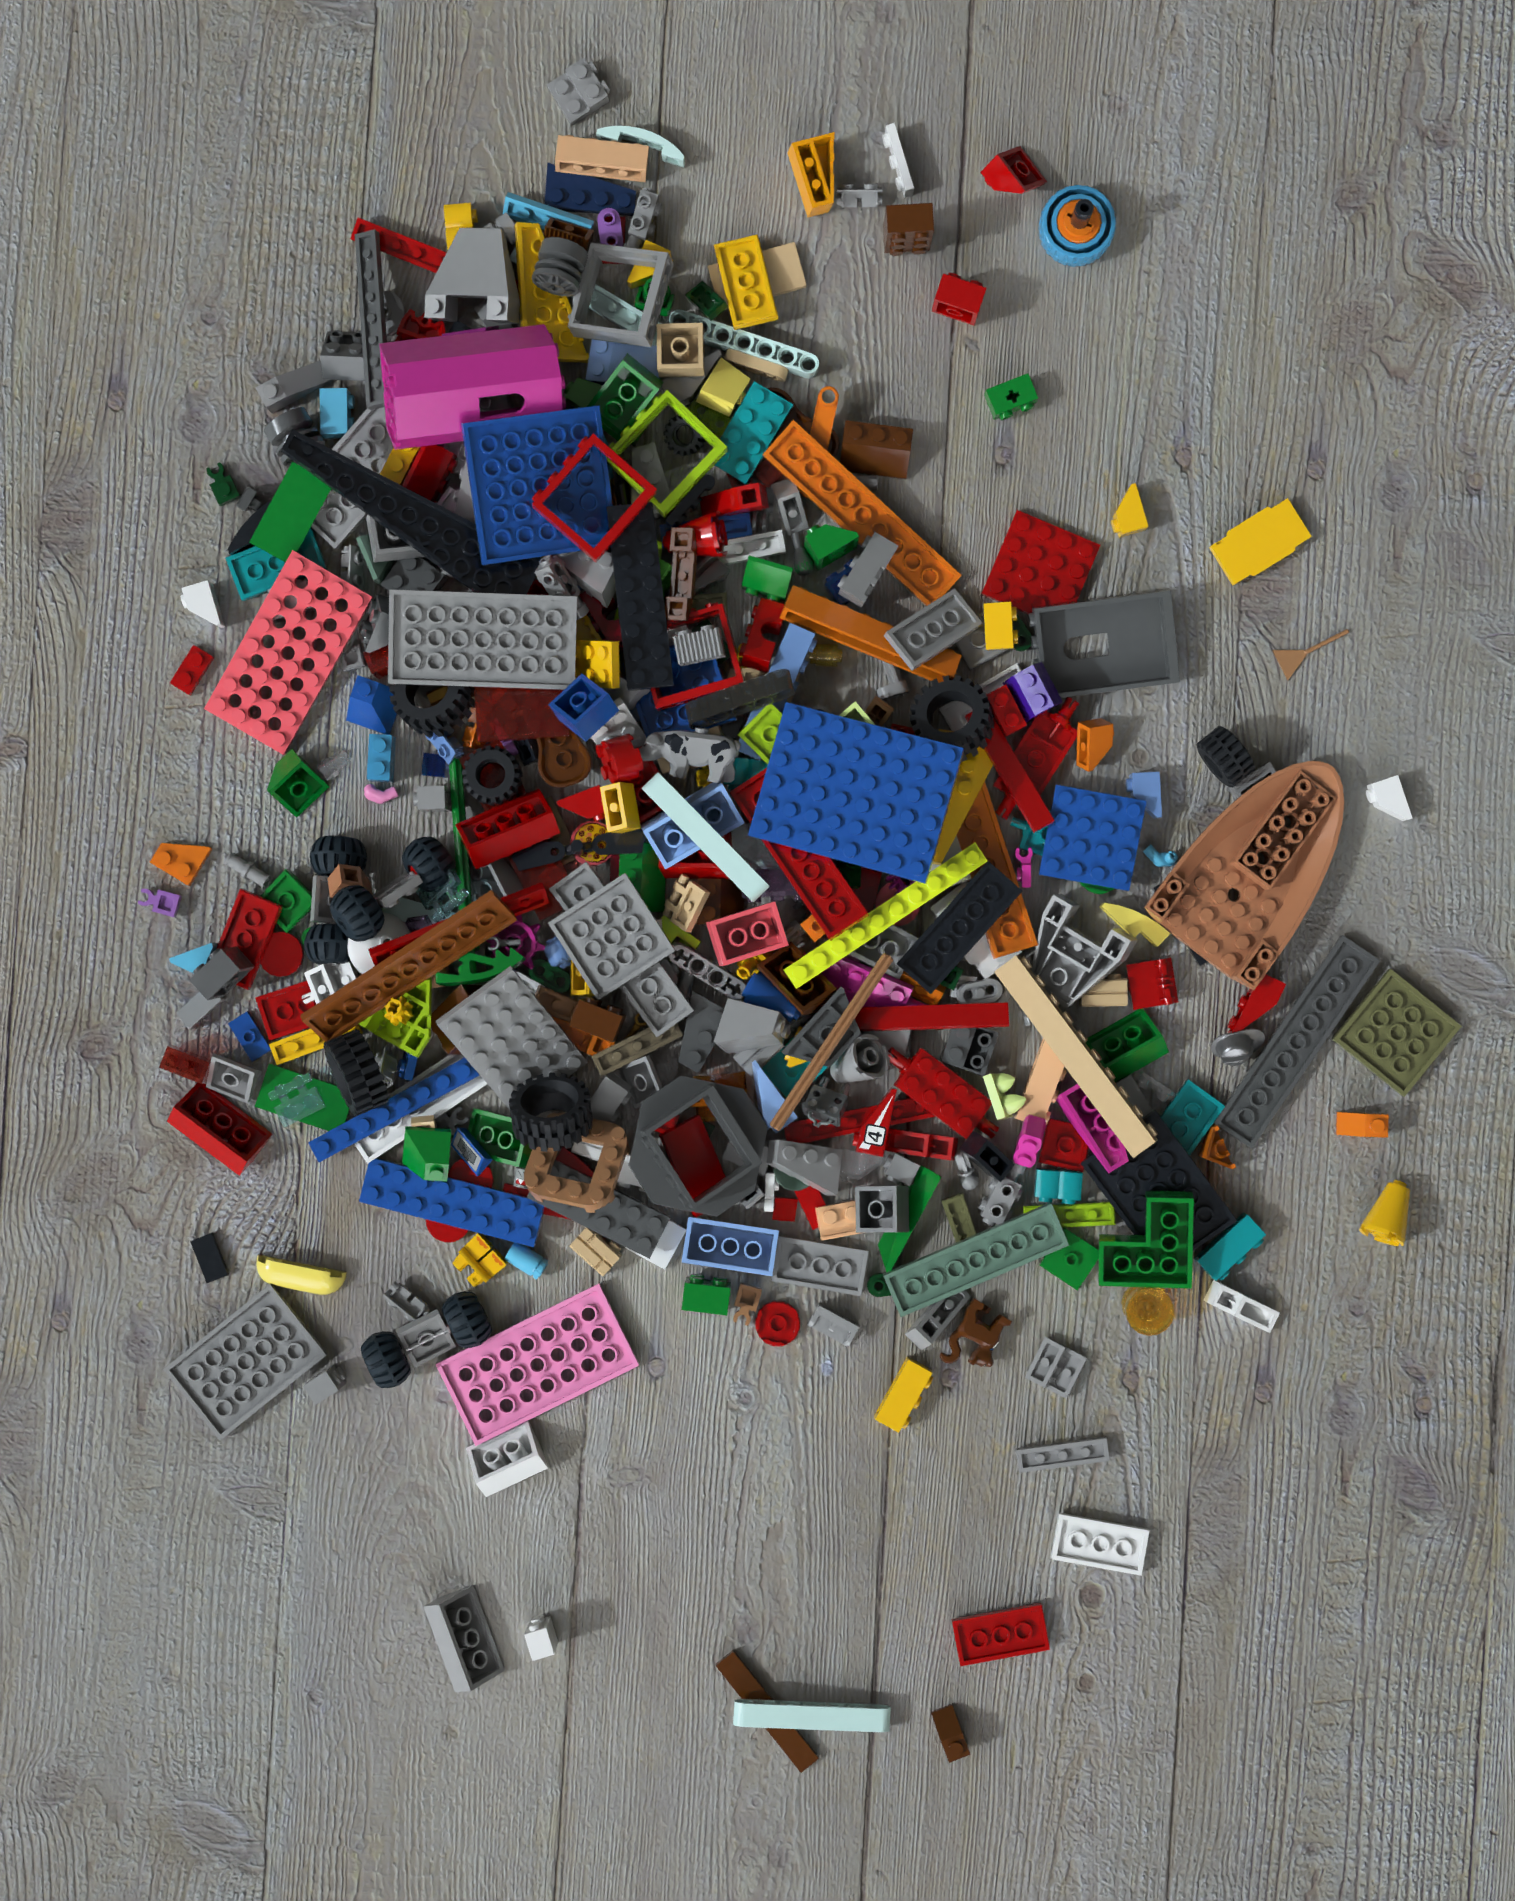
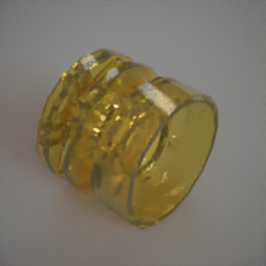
M1128 1287L1124 1292L1121 1301L1122 1311L1135 1331L1139 1334L1152 1336L1167 1330L1173 1321L1174 1306L1164 1288ZM1145 1301L1149 1303V1309L1147 1310L1143 1307Z

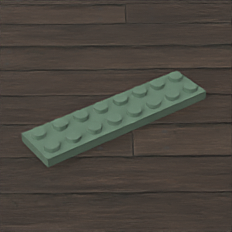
M1050 1202L883 1274V1277L900 1317H903L1067 1247L1069 1244Z

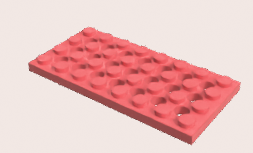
M292 550L204 709L285 755L365 614L370 601L374 597ZM301 575L306 576L308 579V585L303 589L299 588L296 584L297 578ZM320 587H325L328 591V596L325 600H319L316 596V591ZM289 595H293L297 599L296 606L291 609L285 605V598ZM342 598L348 603V608L344 612H340L336 608V602ZM308 607H314L317 611V616L313 620H309L305 616V611ZM282 615L285 617L286 624L283 628L275 626L273 620L275 616ZM330 618L334 619L337 623L336 629L332 632L325 628V622ZM299 626L303 627L306 631V635L302 640H298L294 636V630ZM266 635H271L275 639V644L271 648H267L263 644V639ZM318 638H322L326 643L325 649L321 652L314 648V642ZM287 646L292 647L295 651L294 657L290 660L283 656V650ZM257 654L261 655L264 660L260 668H256L252 664V658ZM306 658H311L314 661L315 666L311 671H306L303 668V661ZM276 666L283 669L284 674L281 679H275L272 676V670ZM245 674L250 675L253 680L252 685L248 688L244 687L241 683V678ZM295 678H300L303 681V688L300 691L292 688V681ZM264 686H269L272 689L273 693L269 699H265L261 695V689ZM233 694H238L241 697L242 702L238 707H234L230 703V698ZM285 697L292 701V708L288 711L281 707V700ZM254 705L261 709V716L257 719L250 715V709ZM273 717H277L281 721V727L278 730H273L270 727V720Z

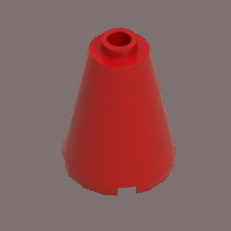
M713 511L675 527L695 529L697 556L725 557L728 551L723 552L724 546L728 545L727 531L724 520H719L717 516L721 515L719 511ZM670 529L666 531V536H663V546L665 550L673 554L670 551Z

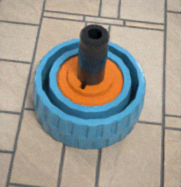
M1086 185L1067 186L1057 191L1055 195L1050 197L1040 216L1038 230L1042 247L1053 260L1063 265L1081 267L1093 263L1106 252L1113 240L1116 229L1114 208L1103 193Z

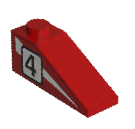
M890 1088L861 1125L859 1133H854L852 1145L856 1146V1152L883 1157L897 1091L896 1088Z

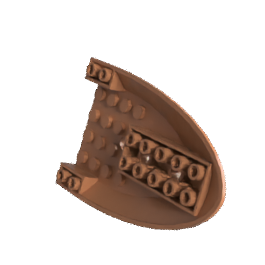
M1321 761L1297 763L1271 774L1252 786L1229 805L1199 835L1178 860L1144 907L1155 922L1160 924L1169 933L1226 976L1252 990H1255L1297 930L1322 884L1334 855L1344 812L1343 785L1335 768ZM1285 816L1288 817L1291 821V825L1289 828L1284 826ZM1258 853H1262L1265 857L1263 864L1258 862ZM1230 889H1235L1238 892L1239 896L1235 902L1228 898V891Z

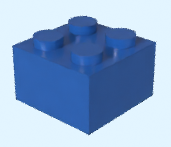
M584 674L579 675L548 704L559 721L585 742L620 711L610 695Z

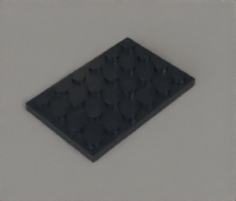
M1154 1110L1142 1118L1146 1124L1150 1123L1158 1133L1156 1135L1158 1140L1134 1158L1126 1149L1129 1161L1110 1173L1106 1171L1094 1153L1081 1161V1165L1134 1235H1145L1146 1191L1193 1192L1194 1251L1235 1223L1237 1218L1158 1112Z

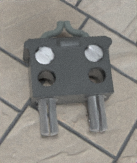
M826 1076L822 1077L819 1085H813L806 1102L802 1103L803 1114L814 1122L813 1126L819 1128L820 1125L831 1124L837 1127L841 1125V1118L848 1105L847 1094L851 1088L849 1084H843L840 1093L826 1089L830 1081Z

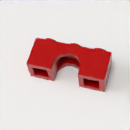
M761 597L759 606L754 605L751 614L754 622L753 625L748 623L745 637L748 640L747 643L742 642L739 656L743 657L741 666L765 673L768 672L776 643L766 640L762 635L765 633L780 634L784 621L780 619V615L785 604Z

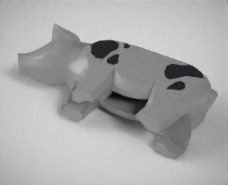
M695 727V731L672 730L654 732L647 737L639 750L642 761H654L662 757L669 761V774L673 775V777L686 778L690 765L696 767L709 765L707 781L720 783L732 782L736 773L734 761L739 754L741 744L732 737L709 733L707 728Z

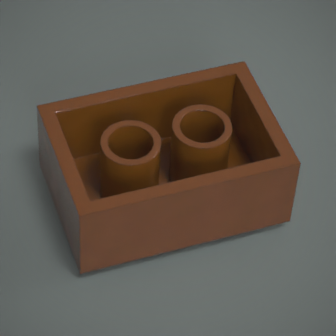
M933 203L886 205L883 223L884 253H890L891 256H899L903 252H912L915 255H920L930 251L934 233Z
M591 996L586 997V999H579L569 1025L607 1041H617L627 1016L622 1014L623 1009L614 1005L602 1006L601 1000Z

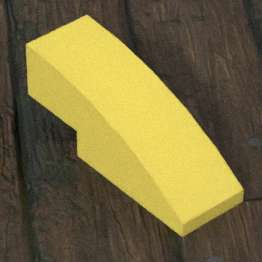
M1102 903L1099 906L1126 933L1133 937L1140 933L1154 947H1158L1170 934L1160 924L1135 910L1109 903Z

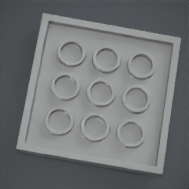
M626 873L548 922L597 1000H600L676 951Z

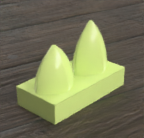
M991 1073L983 1076L997 1120L1013 1117L1012 1114L1017 1112L1026 1101V1097L1021 1095L1005 1094L1012 1087L1015 1077L1005 1073Z

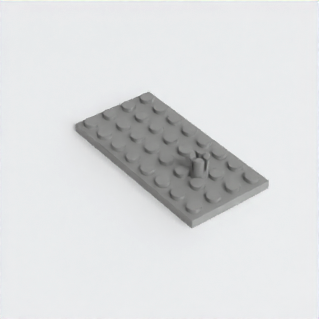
M389 590L388 684L564 690L575 680L577 596Z

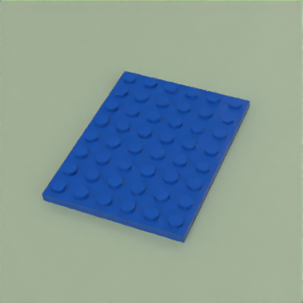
M786 702L748 836L927 884L965 749Z

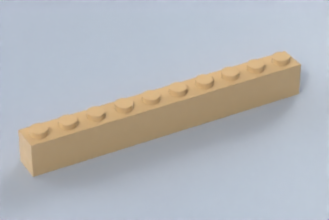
M1020 955L1014 956L994 973L1133 1158L1158 1140L1156 1138L1157 1131L1150 1123L1146 1124L1141 1118L1144 1115L1136 1104L1132 1106L1127 1099L1130 1097L1123 1086L1118 1087L1114 1082L1116 1077L1108 1067L1104 1068L1099 1062L1102 1059L1094 1048L1090 1050L1086 1042L1088 1040L1082 1031H1076L1072 1026L1074 1021L1066 1011L1063 1013L1058 1007L1060 1002L1053 993L1048 994L1045 990L1046 983L1039 975L1035 976L1030 970L1032 965L1025 956L1022 958Z

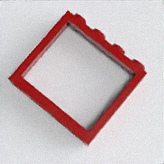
M592 434L590 438L585 436L577 446L580 449L575 455L570 454L562 463L564 468L559 473L555 471L547 480L549 485L545 490L539 489L532 498L534 501L532 508L594 562H597L657 493V489L595 434ZM593 446L599 449L644 489L595 548L589 545L543 505Z
M708 603L704 609L698 611L696 608H692L688 621L666 620L667 631L720 616L736 676L662 697L660 688H653L651 693L657 710H665L747 686L726 608L722 603Z

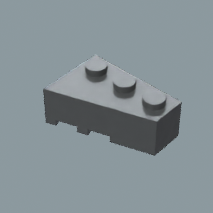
M692 991L690 1005L694 1011L687 1016L678 1062L699 1073L715 1045L714 1039L724 1008Z

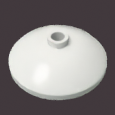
M383 912L385 918L384 925L381 931L371 939L356 942L348 938L347 949L350 960L361 974L375 966L368 949L383 944L384 940L390 941L411 933L409 927L397 916Z

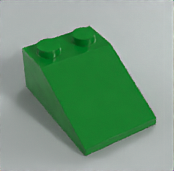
M627 353L587 407L600 406L602 429L619 441L622 438L620 436L621 432L627 426L633 424L638 414L648 405L664 382Z
M473 1108L468 1131L489 1156L497 1162L526 1168L532 1149L529 1148V1143L524 1146L520 1143V1139L517 1140L515 1138L511 1117Z

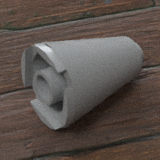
M871 1034L860 1035L830 1067L831 1076L838 1083L880 1078L890 1066L888 1049L877 1041L879 1038Z

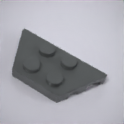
M840 987L781 1051L784 1055L809 1062L812 1061L849 1005L844 988ZM855 1019L824 1066L831 1067L861 1034Z

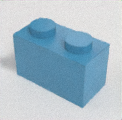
M369 734L367 780L371 782L394 783L396 737L393 735Z

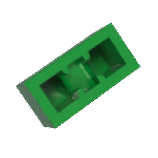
M1029 373L986 389L984 393L993 419L1000 418L1001 421L1012 417L1013 412L1018 410L1022 412L1031 410L1035 407L1034 404L1038 400ZM1009 395L1012 398L1017 397L1015 403L1012 400L1007 401Z

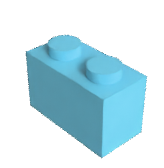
M319 388L320 434L324 439L342 438L355 423L354 417H351V409H354L355 406L354 395H351L347 388Z

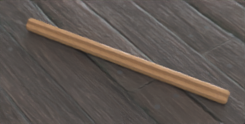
M886 953L881 955L770 1122L771 1127L778 1131L782 1129L893 962L891 956Z

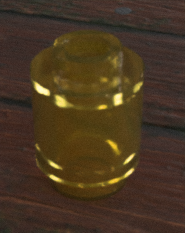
M816 644L813 653L810 652V664L821 667H838V662L842 663L843 649H838V644Z

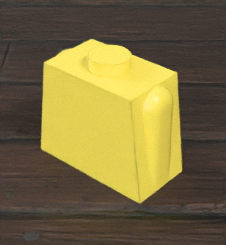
M721 357L701 388L696 402L730 417L737 404L740 406L746 396L745 391L751 379Z

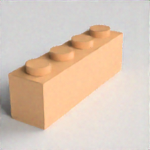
M558 135L555 172L646 182L649 146L640 143L629 144L614 140L604 141L596 138Z
M1044 1038L1022 1093V1096L1026 1097V1101L1015 1112L1014 1118L1024 1121L1025 1117L1030 1114L1044 1118L1047 1125L1051 1112L1048 1111L1051 1103H1055L1059 1091L1056 1088L1059 1081L1063 1082L1067 1069H1064V1065Z

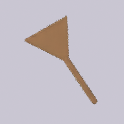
M1346 629L1306 650H1272L1287 681L1308 653L1348 634L1349 630Z

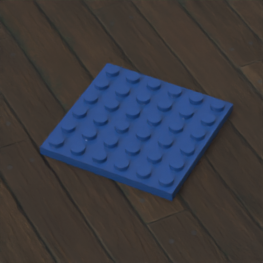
M600 406L461 423L482 565L582 551L532 508V503L534 502L532 498L539 489L545 490L549 485L547 480L555 471L559 473L564 468L562 464L570 454L575 455L580 449L577 446L585 436L590 438L592 434H595L604 442ZM595 446L589 450L543 504L593 548L609 531L606 507L613 506L607 459Z

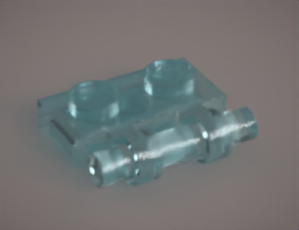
M449 865L445 868L448 869V881L445 884L434 887L435 889L432 892H426L422 887L416 891L426 910L435 909L436 912L431 918L436 923L441 919H446L451 914L450 911L456 906L459 907L463 904L464 899L469 895L465 888L457 892L456 887L462 882L456 871L449 869ZM448 896L450 900L443 904L442 900Z
M309 1072L302 1076L299 1074L293 1077L292 1081L284 1085H277L275 1090L268 1093L271 1101L279 1098L282 1103L274 1107L284 1128L326 1107L317 1087L309 1090L306 1088L305 1084L313 1080ZM298 1089L300 1094L289 1099L287 1093Z

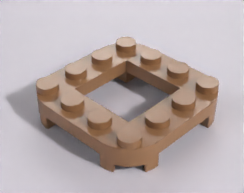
M551 1113L547 1117H555L564 1113ZM593 1119L592 1130L589 1129V1135L587 1137L582 1136V1142L603 1146L590 1184L550 1175L558 1151H554L553 1148H548L547 1152L541 1151L540 1147H537L536 1150L532 1149L524 1172V1181L529 1192L539 1202L549 1200L585 1208L588 1213H595V1210L606 1206L608 1203L611 1204L615 1198L614 1190L625 1157L630 1153V1146L624 1129L615 1123Z

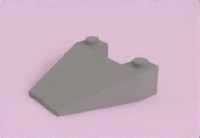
M459 228L425 294L424 318L434 321L457 322L458 297L487 298L486 320L496 323L519 324L520 297L503 229Z
M1053 894L1042 914L1037 939L1038 945L1035 949L1031 971L1035 976L1039 975L1046 983L1044 988L1048 994L1053 993L1061 1005L1069 1008L1126 961L1138 939L1116 928L1111 929L1102 945L1069 925L1080 905L1063 894Z

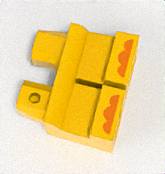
M477 1233L458 1252L459 1255L452 1263L460 1272L468 1264L473 1268L474 1272L466 1278L473 1287L478 1286L483 1281L486 1283L508 1264L504 1260V1256L496 1248L481 1261L479 1260L494 1246L481 1233Z

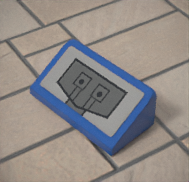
M457 1128L451 1146L476 1176H479L493 1159L466 1128Z

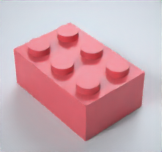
M775 901L706 922L719 966L729 965L789 946Z

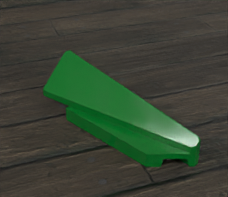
M920 1165L916 1173L913 1185L908 1186L909 1232H883L878 1242L886 1272L891 1271L941 1179L940 1174Z

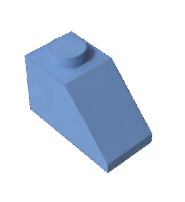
M1160 772L1131 773L1129 779H1126V792H1130V798L1147 801L1145 811L1152 818H1161Z

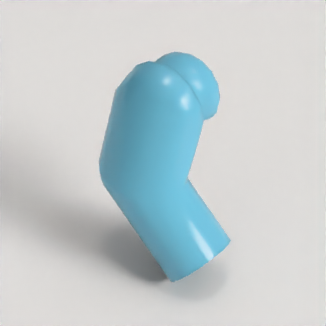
M1149 845L1143 851L1157 867H1170L1178 860V856L1174 851L1159 853L1152 845Z

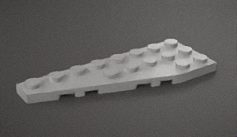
M385 407L374 410L367 408L332 450L380 474L393 449L392 441L386 429ZM331 488L311 527L334 549H338L365 519L367 514Z

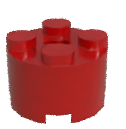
M630 734L604 740L596 745V753L601 758L603 764L601 774L604 780L609 779L612 784L642 777V774L639 773V771L644 769L639 748L634 749L631 743L634 738Z

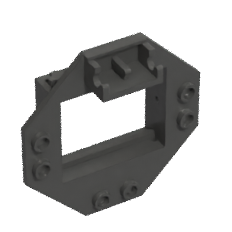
M679 1076L642 1101L628 1166L653 1204L717 1217L755 1191L768 1127L744 1089ZM703 1098L744 1162V1165L692 1199L651 1135V1132Z

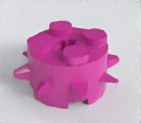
M521 914L516 916L517 921L492 937H499L501 940H510L512 937L520 939L521 945L518 948L502 946L499 950L509 957L510 948L515 949L526 958L520 965L524 964L528 968L533 969L532 958L535 956L536 951H542L545 948L544 945L538 942L536 935L541 926L539 923L529 926L523 922ZM495 939L486 940V942L491 944V948L496 947L497 942ZM492 950L493 953L490 958L496 957V950Z

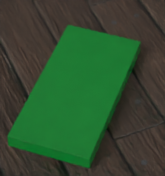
M292 461L249 543L286 562L292 550L298 552L331 488Z
M271 1063L268 1065L255 1104L257 1108L327 1131L345 1123L350 1112L337 1085Z

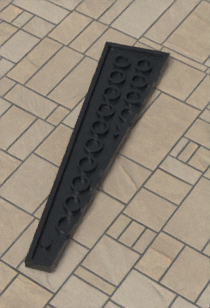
M293 429L291 430L281 449L282 453L475 593L527 595L536 577L534 572L542 558L535 557L482 565L475 523Z

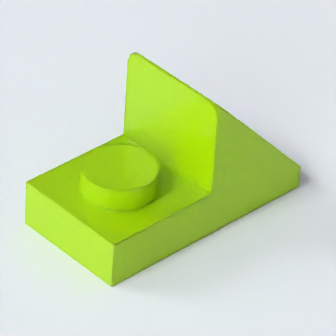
M663 915L661 918L662 928L671 944L678 936L681 938L679 942L684 943L690 948L697 949L701 941L679 928L668 917Z

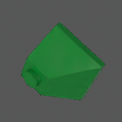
M291 749L275 764L267 791L297 818L329 788V785L299 754Z
M405 1126L402 1164L423 1180L447 1182L451 1129Z

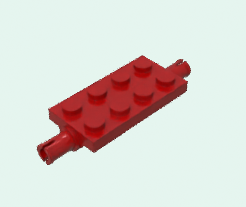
M1066 697L1058 713L1051 714L1046 711L1036 716L1014 750L1015 755L1039 795L1042 794L1077 738V730L1069 724V719L1077 706H1079V703L1074 701L1070 708H1068L1073 700L1070 697ZM999 775L992 786L1002 791L1005 797L997 810H995V814L1000 816L1005 808L1006 810L1001 818L1007 820L1016 802Z
M894 1047L888 1050L893 1055H888L890 1063L897 1067L900 1072L894 1086L965 1139L969 1137L974 1128L979 1129L990 1139L996 1135L992 1131L998 1132L999 1127L984 1117L992 1105L990 1099L923 1048H920L912 1058H906Z

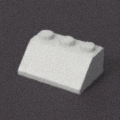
M529 1421L477 1446L473 1444L466 1448L475 1484L485 1497L548 1469L543 1450Z

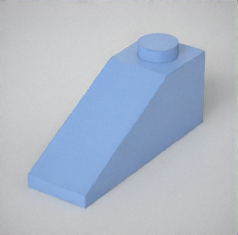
M754 1060L752 1062L757 1104L768 1130L771 1127L770 1122L784 1103L785 1098L757 1061ZM794 1111L782 1129L798 1118ZM771 1127L775 1133L779 1132L778 1130Z

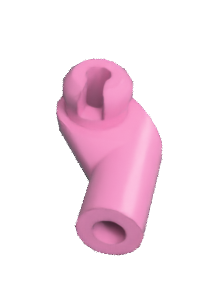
M368 784L364 787L365 797L378 804H383L399 796L394 786L384 791L377 789L374 784Z

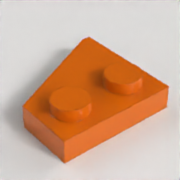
M161 843L150 863L184 884L191 886L211 853L212 848L207 846Z

